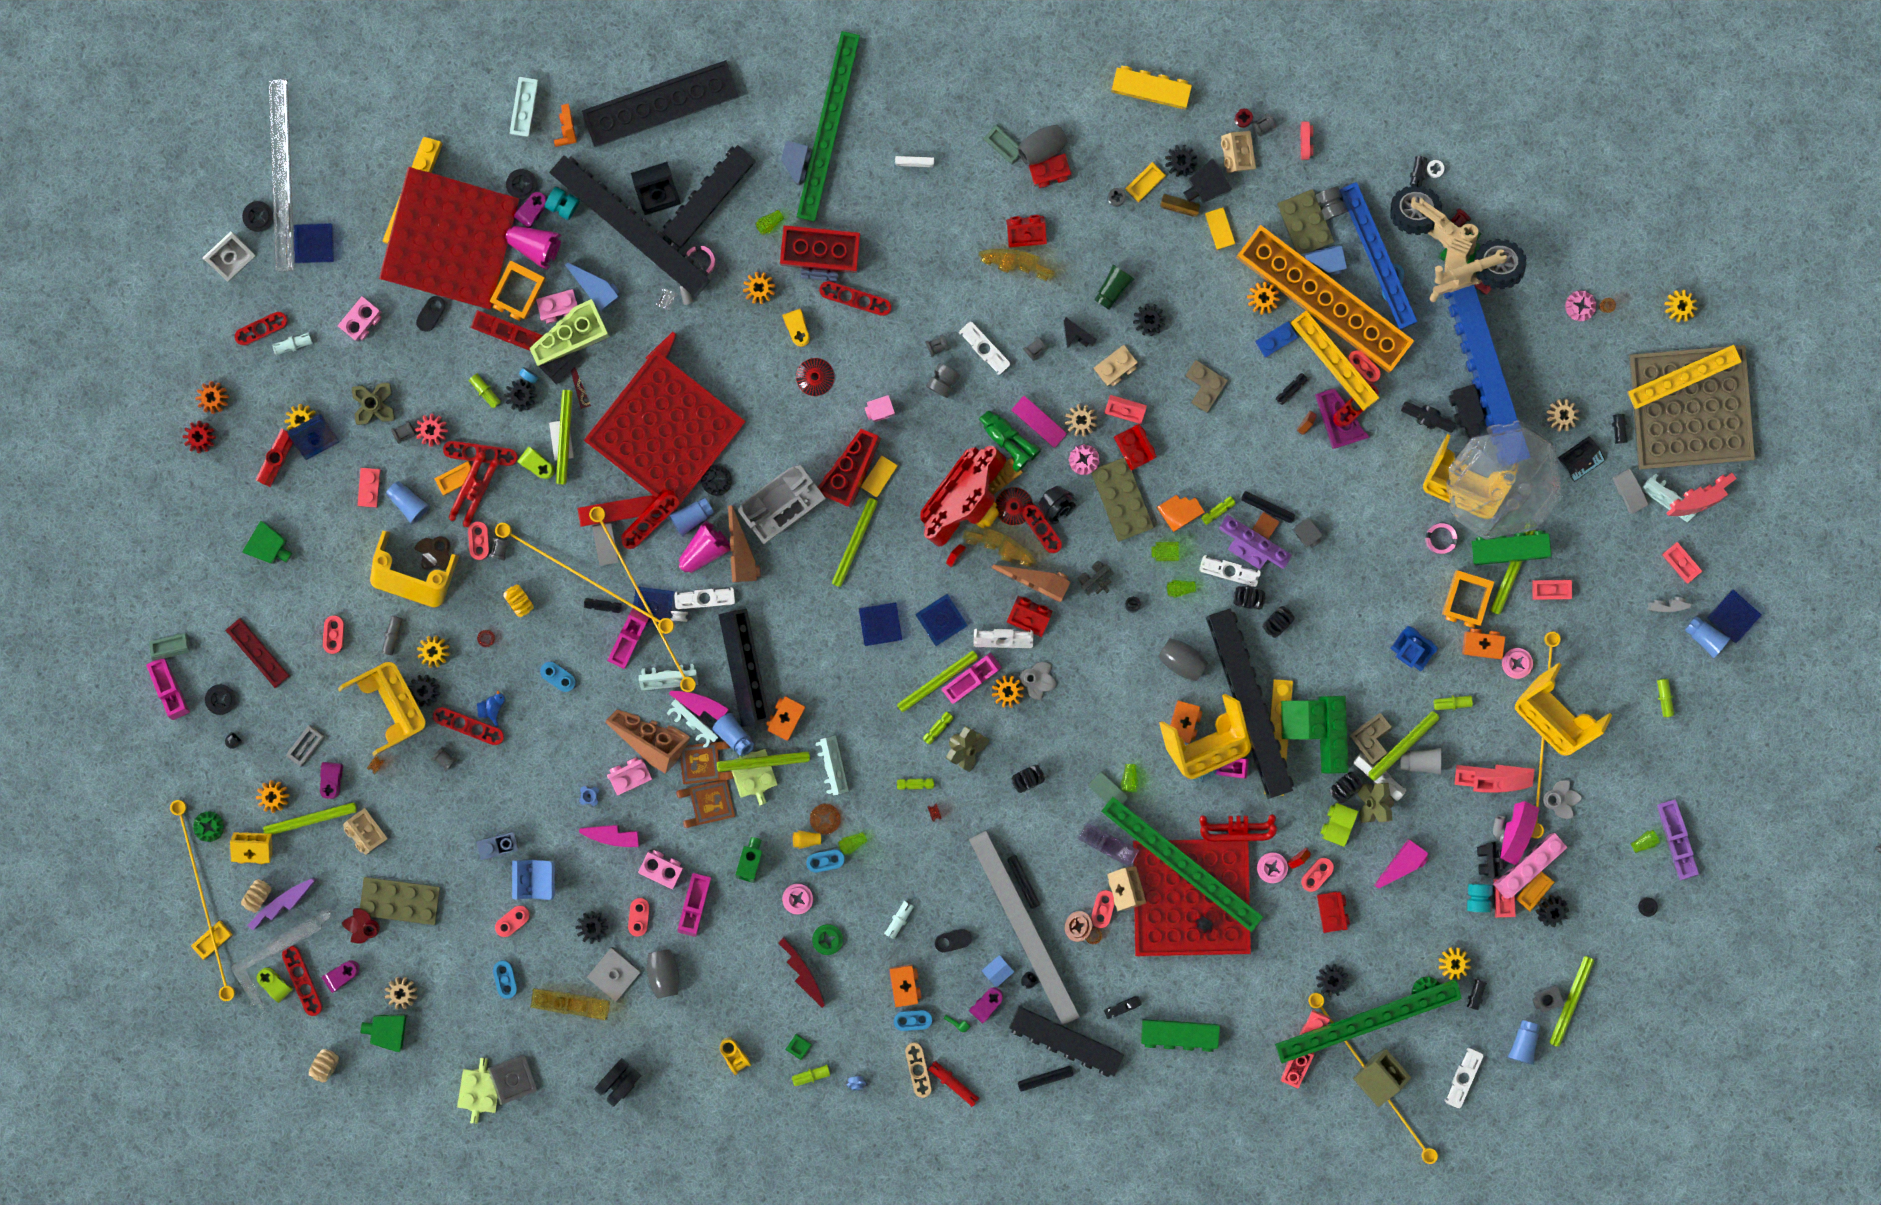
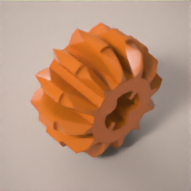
M210 381L209 387L203 383L202 387L204 390H197L201 396L195 397L196 400L201 401L198 407H204L203 412L205 413L210 410L211 414H215L216 409L222 412L223 409L220 405H228V403L223 401V399H229V395H223L227 389L221 388V383H217L214 386V382ZM214 393L215 401L208 398L210 394L213 395Z

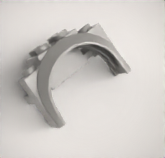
M794 465L741 504L738 512L748 526L753 529L761 542L765 544L811 512V509L826 498L801 465Z

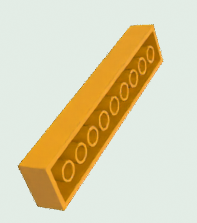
M1262 225L1258 227L1236 256L1239 261L1268 283L1273 284L1276 289L1357 350L1364 353L1388 373L1393 370L1414 342L1413 339Z

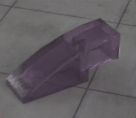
M1088 822L1085 823L1077 838L1128 867L1132 865L1139 851Z

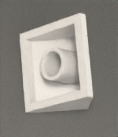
M230 232L203 259L228 282L255 257V254L235 233Z

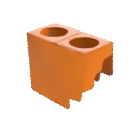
M1175 495L1156 507L1172 532L1177 531L1180 527L1205 513L1195 497L1188 500L1187 497L1179 499Z

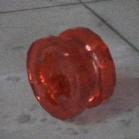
M483 630L478 634L477 641L483 647H490L495 642V635L489 630ZM484 633L491 636L490 643L488 644L481 641Z
M937 803L933 807L927 806L933 822L936 819H942Z

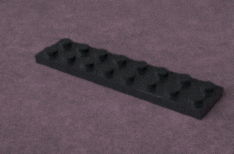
M727 60L590 107L582 110L593 145L596 148L736 99L739 95Z

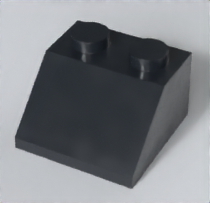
M668 162L631 173L634 188L644 215L681 204Z

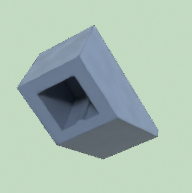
M786 141L781 160L795 184L800 185V182L805 180L807 170H804L805 162L809 163L811 152L808 151L809 147L806 145Z
M514 832L476 842L481 860L518 851Z

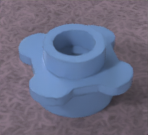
M581 787L580 804L597 805L599 789L597 787Z
M862 1076L848 1079L849 1083L847 1086L852 1091L861 1090L863 1086H866Z

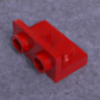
M1066 154L1054 156L1045 162L1029 166L1034 187L1039 185V188H1045L1050 186V182L1056 180L1058 183L1066 182L1069 180L1068 177L1072 176Z
M1037 214L1027 218L1014 216L1006 220L1009 248L1047 244L1044 216Z
M1140 424L1114 436L1131 471L1157 457L1154 447L1149 443L1146 432Z
M1017 596L1007 623L1028 632L1033 630V634L1042 637L1053 611L1045 605L1032 602L1027 597Z
M1340 891L1317 895L1323 933L1348 930L1347 925H1350L1348 913L1345 914L1343 907L1347 906L1345 895H1341Z

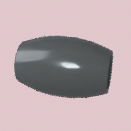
M1059 125L1047 126L1030 134L1022 141L1017 150L1022 161L1027 166L1039 164L1059 153L1067 144V137Z
M1169 638L1158 655L1160 660L1171 671L1193 681L1199 679L1208 665V662L1197 650L1175 639Z
M670 949L648 953V980L656 998L678 995L679 972Z

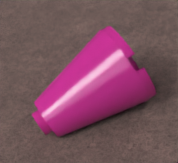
M513 226L506 233L509 245L546 270L550 268L548 263L551 258L553 261L555 260L561 245V241L558 240V237H561V235L557 232Z
M705 521L700 526L679 558V567L685 573H693L731 550L727 538L720 530L719 532L713 530L714 525L708 521Z

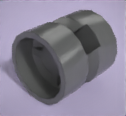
M1338 186L1315 195L1318 205L1323 206L1321 212L1325 221L1348 212L1345 202L1340 200L1342 194Z
M939 363L934 371L935 377L930 378L926 387L948 398L952 391L951 385L956 384L960 374Z

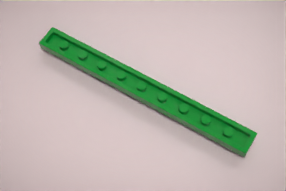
M841 31L796 218L812 222L816 221L860 35Z
M1112 796L1101 810L1103 814L1249 931L1252 932L1261 921L1262 915Z
M1454 979L1276 1043L1275 1046L1280 1062L1283 1064L1462 999L1458 983Z

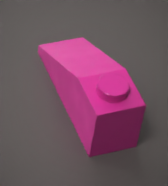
M1408 839L1374 886L1381 888L1417 870L1419 866L1422 868L1428 861V853Z

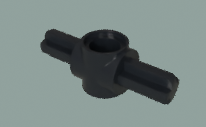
M1407 401L1402 405L1401 411L1417 418L1418 424H1423L1429 429L1438 427L1452 433L1456 427L1455 422L1441 417L1440 411L1427 405L1421 408Z

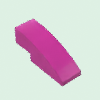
M1025 396L1011 410L1053 448L1067 434Z
M632 608L611 651L608 662L625 669L650 617Z
M990 652L941 690L950 702L954 704L1002 667Z
M159 659L146 664L167 716L171 720H175L190 713L166 659Z
M673 690L669 693V695L699 717L706 711L716 720H719L729 711V708L723 704L697 693Z
M1526 801L1514 805L1512 821L1506 823L1501 859L1514 865L1518 864L1532 836L1539 812L1538 807Z
M619 825L579 829V833L600 843L620 847L640 846L639 831L619 832Z
M692 873L677 933L693 937L697 936L711 877Z

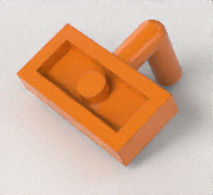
M569 103L561 105L562 113L559 114L561 125H564L561 126L564 138L555 139V147L577 143Z

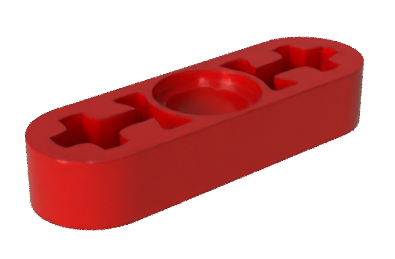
M274 312L238 329L235 333V341L242 346L250 345L285 328L288 324V318L284 313ZM276 316L283 317L282 325H271L274 328L273 330H271L269 323L266 322L268 319L270 323L274 322ZM265 324L267 327L266 332L258 334L256 331L257 325ZM252 327V332L254 333L256 338L253 339V335H250L246 338V342L244 340H239V338L241 337V333H250L251 331L249 330V328Z
M1369 384V386L1374 390V392L1377 395H1379L1377 387L1373 384ZM1352 397L1333 416V421L1338 427L1349 425L1363 412L1361 407L1359 411L1352 408V402L1354 401ZM1349 412L1350 414L1345 417V420L1341 421V415Z
M1032 504L1026 505L1022 509V517L1044 549L1049 553H1057L1062 547L1061 540L1048 521L1045 520L1039 508ZM1028 508L1031 510L1035 509L1034 516L1036 519L1041 517V520L1036 521L1034 525L1031 524V522H1034V519L1031 516H1026ZM1040 523H1044L1047 526V531L1044 534H1039L1036 530ZM1050 532L1052 533V536H1049V538L1052 541H1057L1055 545L1057 547L1056 549L1048 548L1050 543L1047 539H1045L1044 541L1042 540V538L1048 536Z

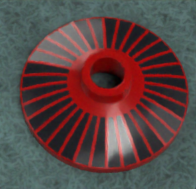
M811 358L799 366L796 373V381L799 388L805 394L820 396L828 392L832 387L834 372L830 364L825 360ZM813 373L818 374L817 380H812L811 375Z
M1017 487L1003 490L995 502L997 504L996 508L999 511L998 518L1008 525H1020L1026 522L1022 517V509L1026 505H1033L1030 495L1025 490ZM1011 503H1017L1018 508L1012 510L1010 507ZM1028 508V514H1026L1027 517L1031 516L1033 511Z

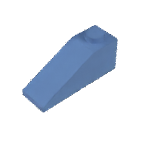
M570 263L565 265L601 312L620 298L617 295L620 291L613 283L610 285L607 281Z

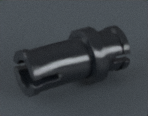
M1415 156L1413 172L1410 173V185L1422 186V181L1425 180L1426 176L1424 175L1426 157L1422 159V156Z
M1625 414L1612 415L1615 444L1627 443V421H1625Z
M1475 979L1471 995H1468L1469 1002L1466 1007L1479 1010V1005L1483 1002L1482 996L1487 985L1486 982Z

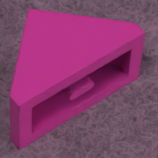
M1240 758L1216 769L1215 775L1247 779L1249 759Z

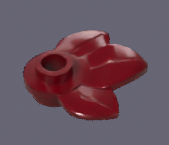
M354 908L353 916L346 918L342 922V926L353 933L351 936L352 943H364L368 938L377 936L380 931L378 922L371 919L370 914L361 908ZM367 926H371V927H373L374 929H373V930H370V929H368Z

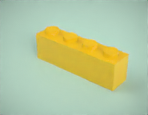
M1121 66V68L1117 67L1111 92L1186 110L1192 85H1189L1186 80L1177 79V81L1169 80L1170 77L1165 75L1151 76V72L1144 70L1135 72L1132 71L1131 67Z

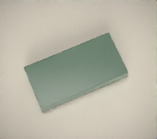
M997 125L983 138L1011 165L1020 156L1017 150L1019 145Z
M187 633L149 641L152 661L190 652Z
M1101 771L1088 784L1106 803H1108L1112 796L1122 804L1129 798Z

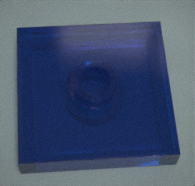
M332 223L293 225L296 264L334 262Z
M322 414L287 432L305 460L339 443L337 436Z
M638 587L655 618L659 620L671 618L674 591ZM635 589L633 605L648 613ZM649 618L646 626L656 627L653 620Z
M1732 589L1708 615L1707 619L1726 636L1730 637L1734 643H1737L1762 614Z
M948 594L915 614L935 646L968 626Z
M897 602L859 608L865 646L903 640Z

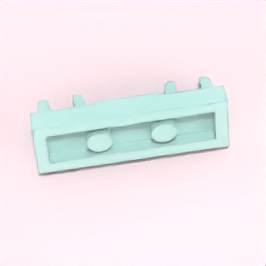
M519 77L509 134L529 137L538 80Z
M1655 474L1643 484L1641 489L1670 510V504L1678 498L1682 501V498L1676 492L1663 487L1666 484L1665 480L1660 484L1656 482L1658 475ZM1696 513L1679 517L1688 522Z
M690 664L691 668L687 671L684 670L683 665H680L685 676L692 677L696 685H698V677L694 665ZM644 668L641 671L642 675H639V684L641 691L680 687L683 677L680 671L666 670L656 673L655 668H652L651 674H646Z
M676 699L671 703L675 708L669 709L667 715L675 711L678 714V717L674 720L675 722L680 721L683 715L688 720L686 724L690 728L700 730L703 734H699L696 737V741L701 737L706 738V743L703 745L704 748L709 746L710 740L713 742L717 741L719 736L713 733L686 706Z
M836 736L820 739L816 746L821 745L823 752L818 753V756H824L825 770L829 777L824 783L831 784V789L826 792L828 794L833 793V795L849 792Z

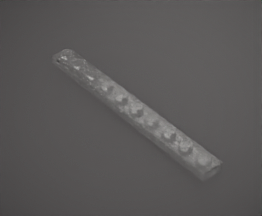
M282 78L269 81L276 272L295 271L288 79Z

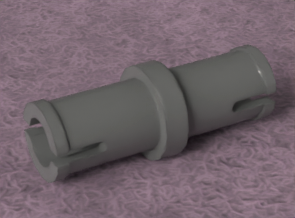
M390 616L387 632L384 633L386 637L381 653L393 656L396 641L400 637L398 633L403 618Z

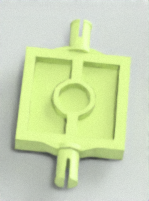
M763 749L757 752H750L744 757L739 756L736 759L762 757L768 755L766 749ZM771 766L732 770L740 798L747 795H756L759 805L767 803L763 792L768 788L777 786Z
M480 1058L479 1069L470 1070L463 1068L457 1108L472 1111L470 1123H474V1117L476 1116L475 1124H478L481 1112L495 1113L498 1096L487 1070L488 1058H485L484 1065V1058Z

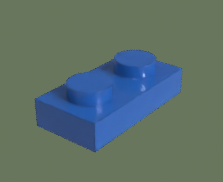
M1287 321L1256 340L1255 343L1263 356L1267 357L1298 337Z

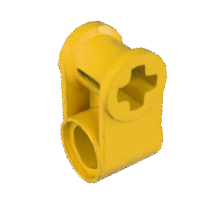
M801 308L783 314L782 316L792 341L799 347L806 346L810 341V335ZM799 333L805 335V337H803L802 342H800L798 339L796 340V338H798Z
M727 1037L722 1040L720 1052L735 1076L738 1074V1071L752 1065L735 1039ZM725 1043H732L734 1049L730 1052L726 1051L723 1045Z

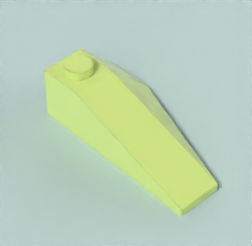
M591 299L570 310L530 350L537 366L591 346L610 336Z

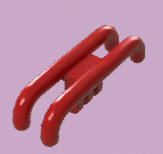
M479 452L449 514V520L455 521L467 495V499L472 501L463 521V526L466 528L470 526L492 476L500 463L499 459L494 458L483 480L475 478L486 457L484 452Z
M1273 814L1269 815L1268 821L1264 823H1248V815L1244 816L1243 821H1241L1240 816H1236V821H1233V816H1229L1228 823L1210 824L1204 815L1199 818L1201 836L1211 842L1266 841L1272 839L1277 832V826L1274 825L1276 816ZM1269 829V831L1266 833H1248V831H1263ZM1208 831H1228V834H1210Z

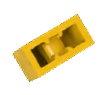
M233 832L230 840L231 862H238L240 864L270 863L273 855L272 834Z

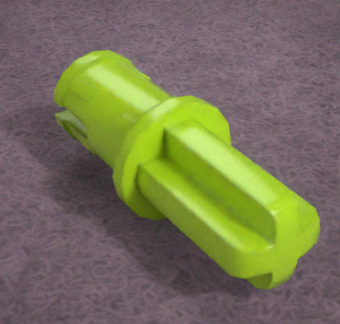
M478 373L468 380L479 392L478 395L482 396L491 408L494 409L501 403L499 398L490 389L491 386H488Z
M1669 679L1656 680L1660 696L1658 700L1661 702L1663 717L1674 716L1673 695H1671Z
M1452 695L1450 698L1434 699L1433 706L1435 710L1452 709L1453 711L1456 708H1471L1473 706L1472 696L1454 697Z
M826 1064L812 1070L809 1068V1071L793 1075L792 1082L794 1086H799L809 1082L814 1083V1081L828 1076L830 1077L828 1066Z

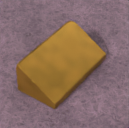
M1163 194L1160 207L1197 217L1200 204Z

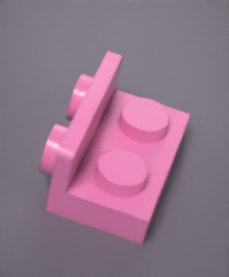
M573 289L536 299L541 316L540 319L542 322L546 321V324L557 322L558 317H565L570 310L578 305Z
M636 757L627 761L628 766L621 768L618 765L610 769L611 773L607 777L610 779L617 796L652 780L643 759L638 760Z

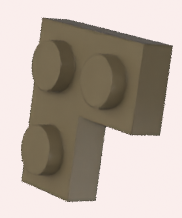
M1197 360L1194 361L1185 377L1201 386L1191 403L1207 413L1228 380Z
M1379 713L1350 734L1351 739L1372 766L1380 762L1388 754L1378 739L1391 731L1392 727L1384 716Z

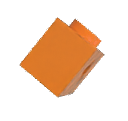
M1470 628V632L1464 633L1462 655L1502 659L1505 637L1500 636L1501 632L1489 631V634H1481L1480 629ZM1485 638V642H1488V646H1484V649H1482V645H1479V641H1483Z
M785 696L784 699L780 698L775 708L778 710L775 716H770V721L766 725L769 726L767 731L788 741L806 706ZM787 712L789 713L788 718H790V721L783 723L781 722L780 714L784 715Z
M1178 700L1176 702L1170 726L1177 729L1178 736L1186 743L1190 744L1191 740H1195L1197 730L1194 729L1195 724L1200 722L1202 716L1200 706ZM1185 717H1188L1190 725H1186V727L1183 728V724L1180 723L1181 719L1184 720Z
M912 964L890 968L895 1007L918 1004V999L922 997L920 987L916 988L915 980H918L917 968L913 969ZM905 980H907L908 984H911L906 991L904 987L900 986L903 985Z

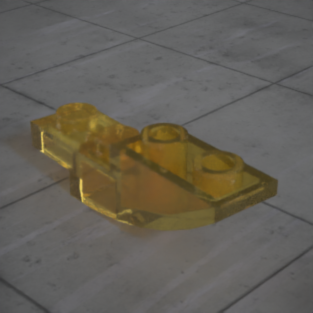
M989 249L980 251L978 254L982 263L990 266L991 263L996 264L998 269L1005 273H1008L1009 270L1013 272L1017 265L1019 266L1018 270L1027 274L1030 271L1036 273V278L1047 281V279L1052 280L1054 271L1038 265L1039 256L1013 249Z
M988 528L984 529L983 535L964 530L963 539H966L965 543L977 545V542L985 544L984 548L992 550L999 547L998 555L1001 556V560L1012 562V559L1020 560V565L1031 567V563H1036L1035 558L1022 545L1002 533Z
M533 988L530 1007L607 1020L610 1001L591 996Z

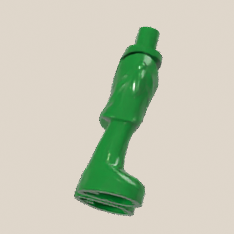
M988 410L979 418L984 424L983 428L1001 448L1003 447L1014 458L1013 469L1017 473L1025 467L1028 461L1034 460L1042 449L1039 446L1030 443L1020 436L1019 432L1007 420L999 417L998 414L994 415ZM1011 440H1013L1023 451H1021L1017 446H1015L1011 442Z

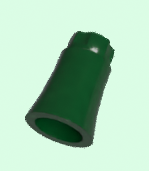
M1112 265L1106 280L1095 297V301L1110 310L1135 279L1115 265Z

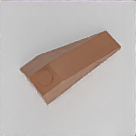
M730 505L728 506L729 530L731 532L732 582L757 581V577H761L760 565H756L755 558L734 507Z
M994 564L992 566V569L1058 602L1062 601L1070 584V581L1067 580L1068 576L1060 572L1056 575L1049 572Z
M616 710L606 720V724L649 764L665 774L676 764L690 740V736L675 727L668 725L666 729L656 726L657 722L653 720L650 723L640 721L639 716L621 710Z

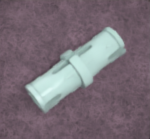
M308 332L293 338L292 336L288 337L287 340L272 344L277 356L285 352L297 351L298 348L313 344Z
M904 900L897 914L893 915V920L884 934L895 940L901 927L907 923L906 919L914 906Z

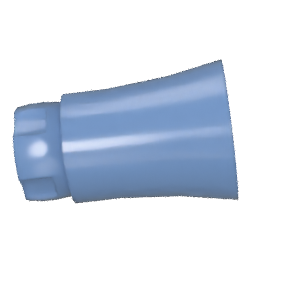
M399 481L395 482L386 492L387 496L392 499L391 501L405 515L411 525L416 523L430 508L429 504L421 500Z
M706 498L671 513L669 517L683 537L698 524L707 520V517L712 515L714 511Z
M1697 616L1685 628V631L1692 635L1691 637L1713 659L1730 640V637L1719 632Z
M732 713L722 716L714 724L713 733L723 739L741 757L749 754L754 749V743L750 736L743 730Z
M1522 1020L1508 1058L1534 1065V1054L1540 1025Z

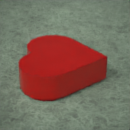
M959 544L950 553L946 564L952 568L964 553L966 547Z
M1304 848L1292 857L1287 864L1291 869H1294L1304 864L1311 856V852L1308 848Z

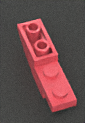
M1733 473L1727 477L1723 474L1714 481L1716 485L1713 487L1711 484L1704 489L1700 486L1695 491L1691 488L1683 495L1685 498L1682 501L1678 498L1670 504L1671 509L1666 514L1668 516H1686L1714 506L1728 495L1724 488L1737 478Z
M1456 765L1455 785L1474 787V792L1495 793L1533 787L1534 769L1496 765L1495 769Z
M1312 1009L1300 1035L1328 1025L1330 1017ZM1314 1052L1288 1061L1281 1081L1299 1088L1314 1057Z

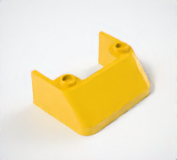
M1447 434L1423 484L1424 491L1483 518L1493 517L1512 486L1518 464L1514 463L1508 475L1495 471L1486 478L1454 464L1455 454L1447 449L1451 435Z
M382 530L372 561L370 576L372 586L430 607L441 606L459 555H451L446 572L433 570L429 573L425 582L390 570L392 557L388 552L384 551L390 532Z
M385 662L342 684L338 688L339 692L357 683L359 689L364 693L369 694L378 690L395 724L386 730L385 737L388 744L376 749L372 753L373 756L415 735L425 726V719L397 666L392 662Z
M1558 663L1536 678L1518 698L1515 710L1559 754L1568 756L1604 734L1612 714L1609 713L1598 721L1588 714H1580L1574 717L1550 693L1555 687V678L1562 666Z
M1223 694L1226 713L1221 714L1216 719L1215 727L1217 732L1188 745H1185L1184 740L1178 736L1176 728L1163 721L1159 722L1166 750L1183 776L1188 779H1195L1249 754L1251 743L1240 701L1227 694Z

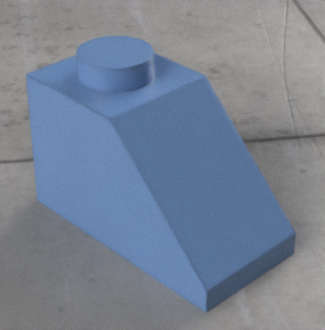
M1339 245L1300 254L1321 271L1330 273V275L1340 274L1342 269L1347 268L1342 246Z

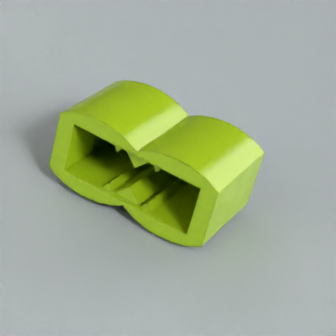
M1335 803L1334 806L1331 805L1327 816H1329L1328 823H1324L1320 831L1322 839L1345 847L1358 811Z

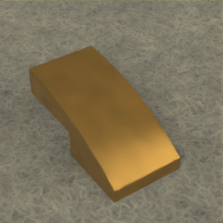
M1013 457L1006 461L1003 468L988 485V490L993 495L1024 472L1021 470L1017 473L1013 469Z

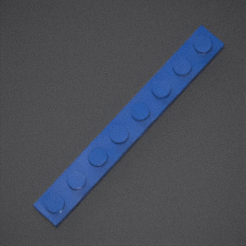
M1355 182L1340 189L1342 198L1399 329L1402 330L1418 323L1358 183Z

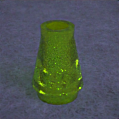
M776 210L758 218L755 226L763 236L765 234L769 235L784 217L779 210Z
M1172 579L1171 582H1167V594L1169 597L1177 598L1196 592L1195 581Z
M1125 764L1120 783L1121 791L1137 792L1139 784L1136 764Z
M1652 829L1651 831L1647 830L1630 844L1634 852L1638 853L1657 847V844L1661 842L1654 829Z
M860 832L841 838L838 841V845L845 856L847 854L851 855L868 841L864 833Z

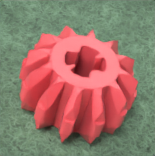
M430 414V419H428L424 415V423L419 420L417 421L421 428H415V431L421 433L416 437L417 439L423 438L422 444L425 445L429 440V446L433 447L434 441L437 445L441 444L438 439L439 437L446 440V437L441 434L442 432L448 433V429H442L447 423L445 421L440 423L441 416L435 419L434 414ZM430 425L431 427H436L433 435L427 433Z

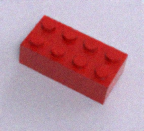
M783 225L780 265L857 273L861 235L857 232Z

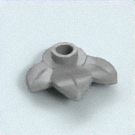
M1039 662L1032 669H1025L1020 674V682L1024 687H1027L1028 695L1031 698L1041 700L1043 691H1051L1057 686L1053 677L1048 675L1052 667L1051 664ZM1029 675L1033 677L1031 682L1027 680Z
M1566 780L1557 782L1552 790L1546 792L1543 797V803L1547 808L1553 809L1558 817L1569 819L1573 818L1571 807L1577 804L1582 797L1577 792L1569 790L1570 782ZM1551 796L1556 798L1555 803H1550L1549 798Z

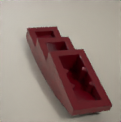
M783 937L778 944L791 956L787 963L799 974L795 982L823 1008L825 1001L810 968L798 951Z

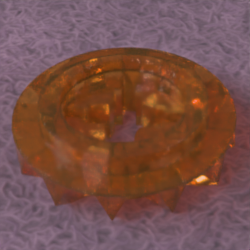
M820 804L812 810L810 824L816 832L830 834L838 828L840 814L834 806ZM830 812L828 819L830 820L832 825L830 823L825 822L820 826L822 819L820 818L818 813L820 815L825 816Z

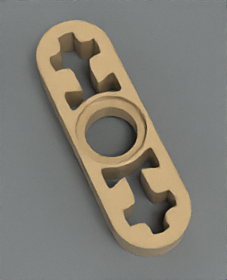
M912 1042L907 1045L905 1050L915 1094L918 1097L925 1098L931 1093V1084L924 1053L919 1043ZM912 1046L920 1050L917 1052V1058H922V1061L910 1063V1060H914L913 1054L908 1052ZM917 1064L922 1065L924 1068V1072L921 1075L913 1073V1067ZM926 1076L927 1080H923V1084L928 1086V1089L922 1094L921 1091L917 1090L920 1087L919 1081L915 1082L914 1079H921Z

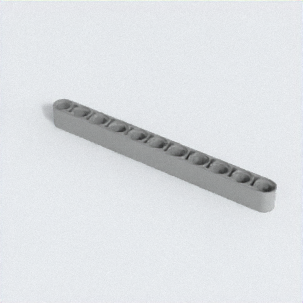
M987 831L970 838L969 841L1062 1025L1064 1026L1080 1018Z

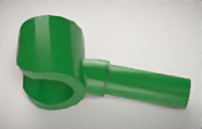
M947 1015L944 1017L946 1021L953 1024L960 1032H966L971 1027L965 1020L959 1024Z

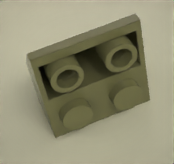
M1385 1049L1375 1053L1354 1076L1353 1080L1375 1105L1380 1107L1397 1094L1408 1083L1411 1076L1390 1052Z

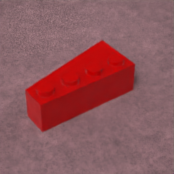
M864 429L859 430L844 453L837 459L835 465L825 475L819 486H817L824 497L852 508L882 439L880 436Z

